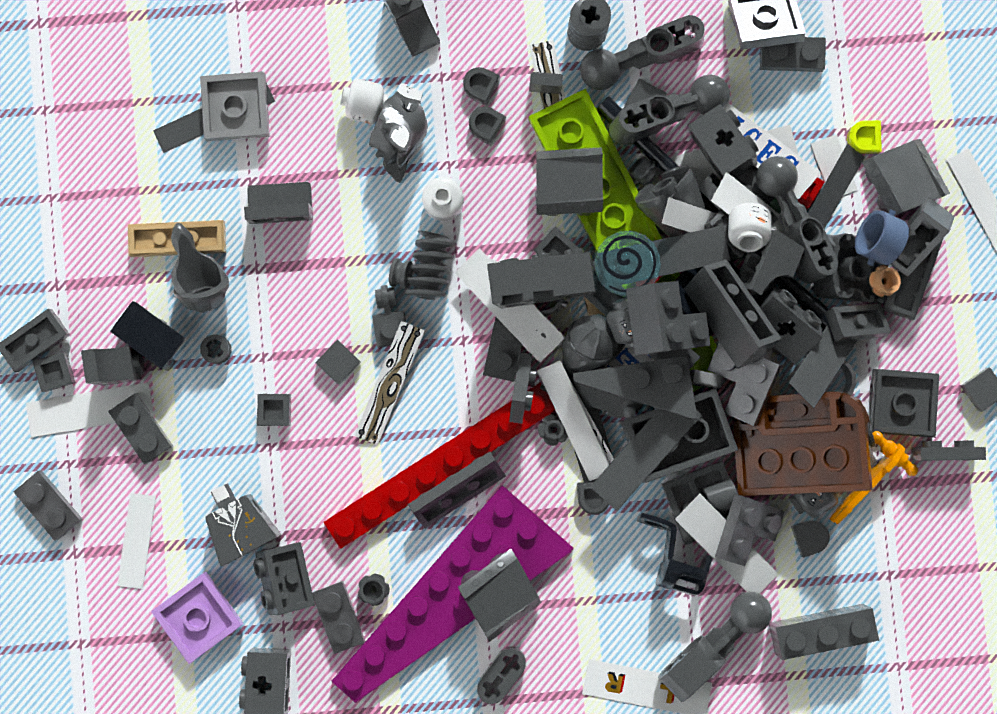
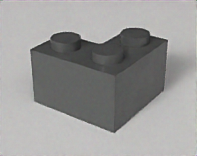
M678 281L653 283L626 289L635 356L710 346L706 312L683 315Z

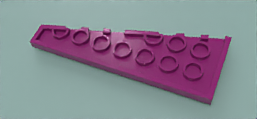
M501 485L331 682L356 703L476 618L459 591L458 586L461 585V580L466 573L471 570H482L489 565L491 559L496 555L512 549L528 579L532 580L568 555L574 547L507 488Z

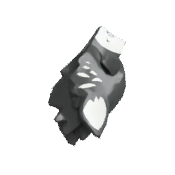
M403 83L400 84L395 94L382 104L384 109L377 118L369 141L370 147L378 149L375 156L377 158H384V168L398 183H401L406 172L407 162L423 142L428 130L425 112L420 105L423 91Z

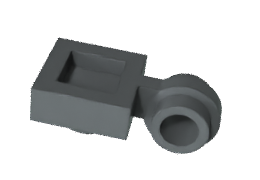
M387 285L380 286L381 289L375 290L377 308H384L385 314L372 316L377 348L391 346L400 322H406L404 311L392 313L391 307L397 306L394 287L388 288Z

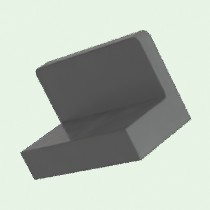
M309 182L250 185L247 187L248 206L244 207V218L249 224L313 220L312 189Z

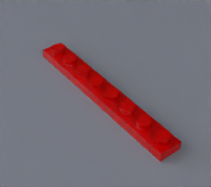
M538 383L527 390L533 392L531 411L524 410L522 424L509 422L512 401H510L325 520L323 523L339 548L342 549L401 511L421 494L428 492L445 481L447 477L459 472L475 459L494 451L554 412L556 409L548 393L540 389L542 384Z

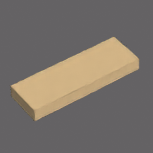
M224 220L128 224V254L130 257L178 255L171 242L172 230L176 223H181L193 235L195 248L198 252L203 254L226 253V227Z

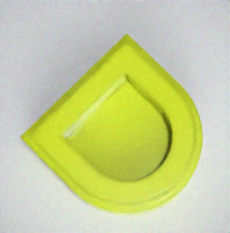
M881 120L857 122L848 131L847 143L860 154L881 153Z

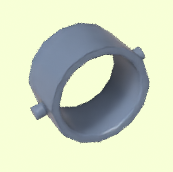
M890 209L889 213L875 210L865 218L858 229L855 238V249L859 255L869 259L868 265L873 266L875 262L889 265L900 256L906 246L909 236L908 225L905 221L895 217L896 211Z

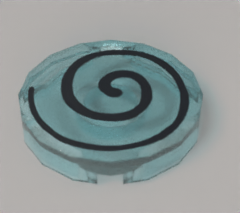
M619 231L607 237L599 246L594 260L595 274L600 284L609 292L621 297H627L626 289L653 284L657 280L661 268L660 254L655 244L645 235L635 231Z

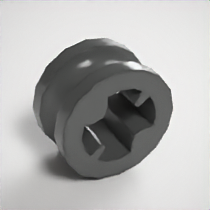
M395 258L392 261L389 271L390 286L396 287L397 284H400L402 289L409 287L410 284L407 283V279L413 275V272L410 270V266L413 265L412 261L406 260L405 263H402L399 258Z
M210 335L202 341L200 353L206 361L221 364L230 358L232 347L225 337ZM217 341H220L222 343L220 348L224 352L221 356L215 355V358H212L210 356L212 351L208 347L211 343L217 344Z

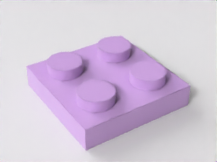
M207 572L202 573L151 611L188 664L192 663L244 624Z

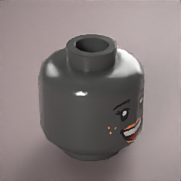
M627 297L613 303L614 309L607 314L606 321L615 342L625 344L626 348H631L634 345Z
M841 492L794 494L789 499L799 514L806 512L809 516L817 518L838 504L837 495Z

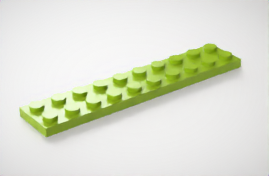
M586 88L528 117L544 151L602 147L603 210L602 212H594L590 216H580L577 214L596 254L604 252L607 245L619 236H634L645 242L662 239L655 223L638 208L635 202L638 190ZM622 239L613 243L608 251L642 243L634 239ZM680 273L664 275L656 283L673 282ZM633 283L621 286L626 290L633 288ZM712 336L709 338L710 346L691 348L700 358L689 370L713 373L707 370L717 348ZM692 385L693 392L702 388V386Z

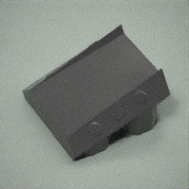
M921 139L913 140L862 161L866 169L865 174L868 181L874 184L879 194L877 199L878 206L881 211L889 213L890 209L896 211L895 216L920 207L928 197L935 201L950 194Z
M602 147L536 151L537 215L558 216L559 214L577 213L580 216H590L594 212H602Z
M827 234L838 259V268L832 275L814 282L811 290L816 297L883 304L886 295L883 297L875 295L869 283L870 274L876 271V267L882 264L877 262L873 266L867 264L869 259L856 252V237L853 234Z
M512 549L493 557L489 565L482 570H471L466 573L461 580V585L458 586L459 591L489 642L542 603Z

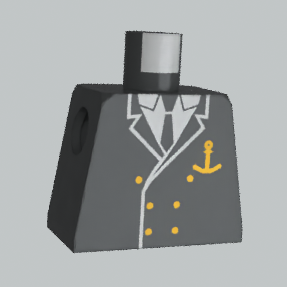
M228 483L210 492L219 509L205 516L221 567L281 536L280 531L251 494L244 495L236 500Z

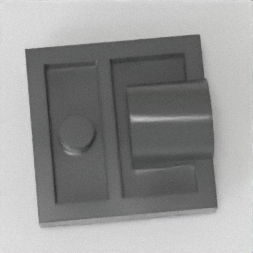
M723 461L661 483L674 519L701 494L727 520L734 495L738 494L734 483L728 476ZM675 520L683 543L687 545L695 542L696 540Z

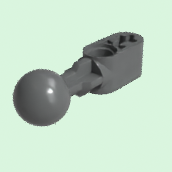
M687 15L652 29L647 36L630 42L627 49L615 54L605 49L593 50L581 62V78L588 87L595 90H605L617 82L621 71L631 67L641 69L655 63L664 64L695 52L704 43V24L700 18ZM690 29L692 33H695V38L690 39L688 35H685V31ZM673 34L676 35V40H678L677 46H674ZM658 40L666 41L669 45L662 52L654 51L651 46Z
M708 74L696 79L689 93L681 96L675 93L667 96L655 95L625 106L609 126L610 136L615 142L626 145L657 134L664 127L684 120L689 112L696 110L704 115L719 104L725 109L730 99L729 87L721 77ZM651 111L656 112L660 119L654 117Z
M773 156L764 160L758 167L756 182L759 189L765 195L777 199L781 208L780 218L785 227L783 234L805 248L800 259V265L796 270V275L802 282L812 284L835 273L838 268V259L821 222L816 218L809 217L805 206L800 204L795 196L793 189L798 181V172L795 165L785 157Z
M744 592L738 595L730 607L731 618L721 628H713L705 636L697 637L661 671L658 678L681 702L690 698L723 666L726 661L725 657L734 650V642L743 633L756 634L768 627L772 619V608L769 601L763 595L756 592Z

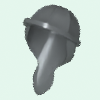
M176 223L171 235L172 245L178 253L177 262L171 272L174 286L173 293L182 305L190 310L200 313L212 311L222 304L230 285L229 278L222 266L214 258L197 251L193 235L181 223Z
M605 315L582 316L573 321L567 330V335L562 345L563 367L567 375L573 377V373L601 369L620 354L625 344L615 342Z

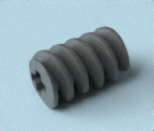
M579 0L573 5L570 11L567 35L574 47L579 50L590 51L598 48L605 41L611 20V10L605 0Z
M418 230V233L424 236L425 239L416 240L415 245L423 251L413 253L412 257L420 262V264L410 266V270L417 274V276L407 279V283L415 287V289L406 290L404 294L427 300L445 297L446 293L438 289V285L448 284L449 281L440 275L443 272H450L451 268L445 265L443 261L454 258V255L447 252L446 248L455 247L457 243L447 236Z

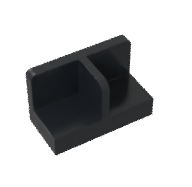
M135 301L129 304L110 330L112 334L142 356L166 371H169L175 364L176 360L172 357L185 341V337L167 325V322L156 317Z

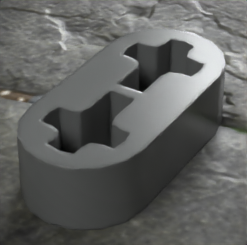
M509 646L501 650L480 677L477 693L483 702L487 704L500 702L521 676L526 667V658L519 648ZM514 654L517 655V663L520 666L517 669L511 667L506 674L501 672L506 665V661L503 658L506 655L508 657H512ZM497 676L502 678L497 686L500 692L498 694L492 692L489 696L486 695L484 683L486 681L490 684L493 683Z

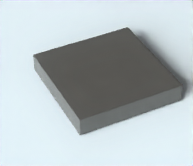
M873 369L869 426L872 433L879 431L882 434L936 438L939 374Z

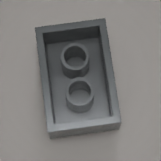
M716 388L694 395L696 410L702 416L643 483L738 451ZM657 409L636 415L632 419L620 421L627 443L658 411Z

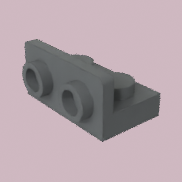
M301 542L255 552L254 571L257 578H261L263 591L260 594L263 608L266 611L268 610L269 615H282L315 606Z

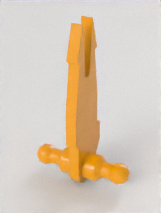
M879 431L873 432L875 444L880 446V452L884 456L871 468L872 488L895 466L902 467L909 476L918 474L917 465L909 461V456L904 452L905 448L900 443L895 444L892 440H886ZM852 491L829 519L838 525L870 491Z

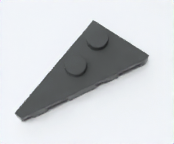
M687 356L573 373L574 382L594 390L598 389L638 404H645L657 410L677 414L692 421L697 420Z

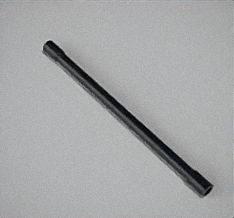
M608 96L596 110L611 124L622 108ZM650 137L632 142L651 162L655 161V166L663 173L680 167ZM700 191L705 209L717 213L719 210ZM794 277L775 278V282L782 289L791 293L804 311L808 309L818 316L822 322L820 324L821 329L824 331L828 325L825 312L829 309Z

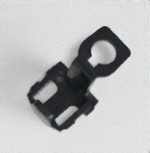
M646 513L638 515L637 522L661 530H667L663 562L660 563L655 584L695 596L701 594L707 581L712 557L704 556L700 568L674 560L677 534L676 525L668 520ZM678 579L693 583L695 584V589L692 590L677 585L676 582Z

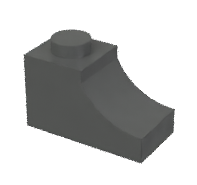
M383 0L412 57L440 44V39L429 19L422 0Z
M928 197L908 219L909 236L906 246L891 265L908 277L950 232L955 216Z
M771 230V239L767 245L757 251L747 252L738 277L751 295H762L768 284L775 278H793L800 265V259L805 248L780 231Z
M130 346L81 351L86 384L106 386L142 380L141 372H144L143 356Z

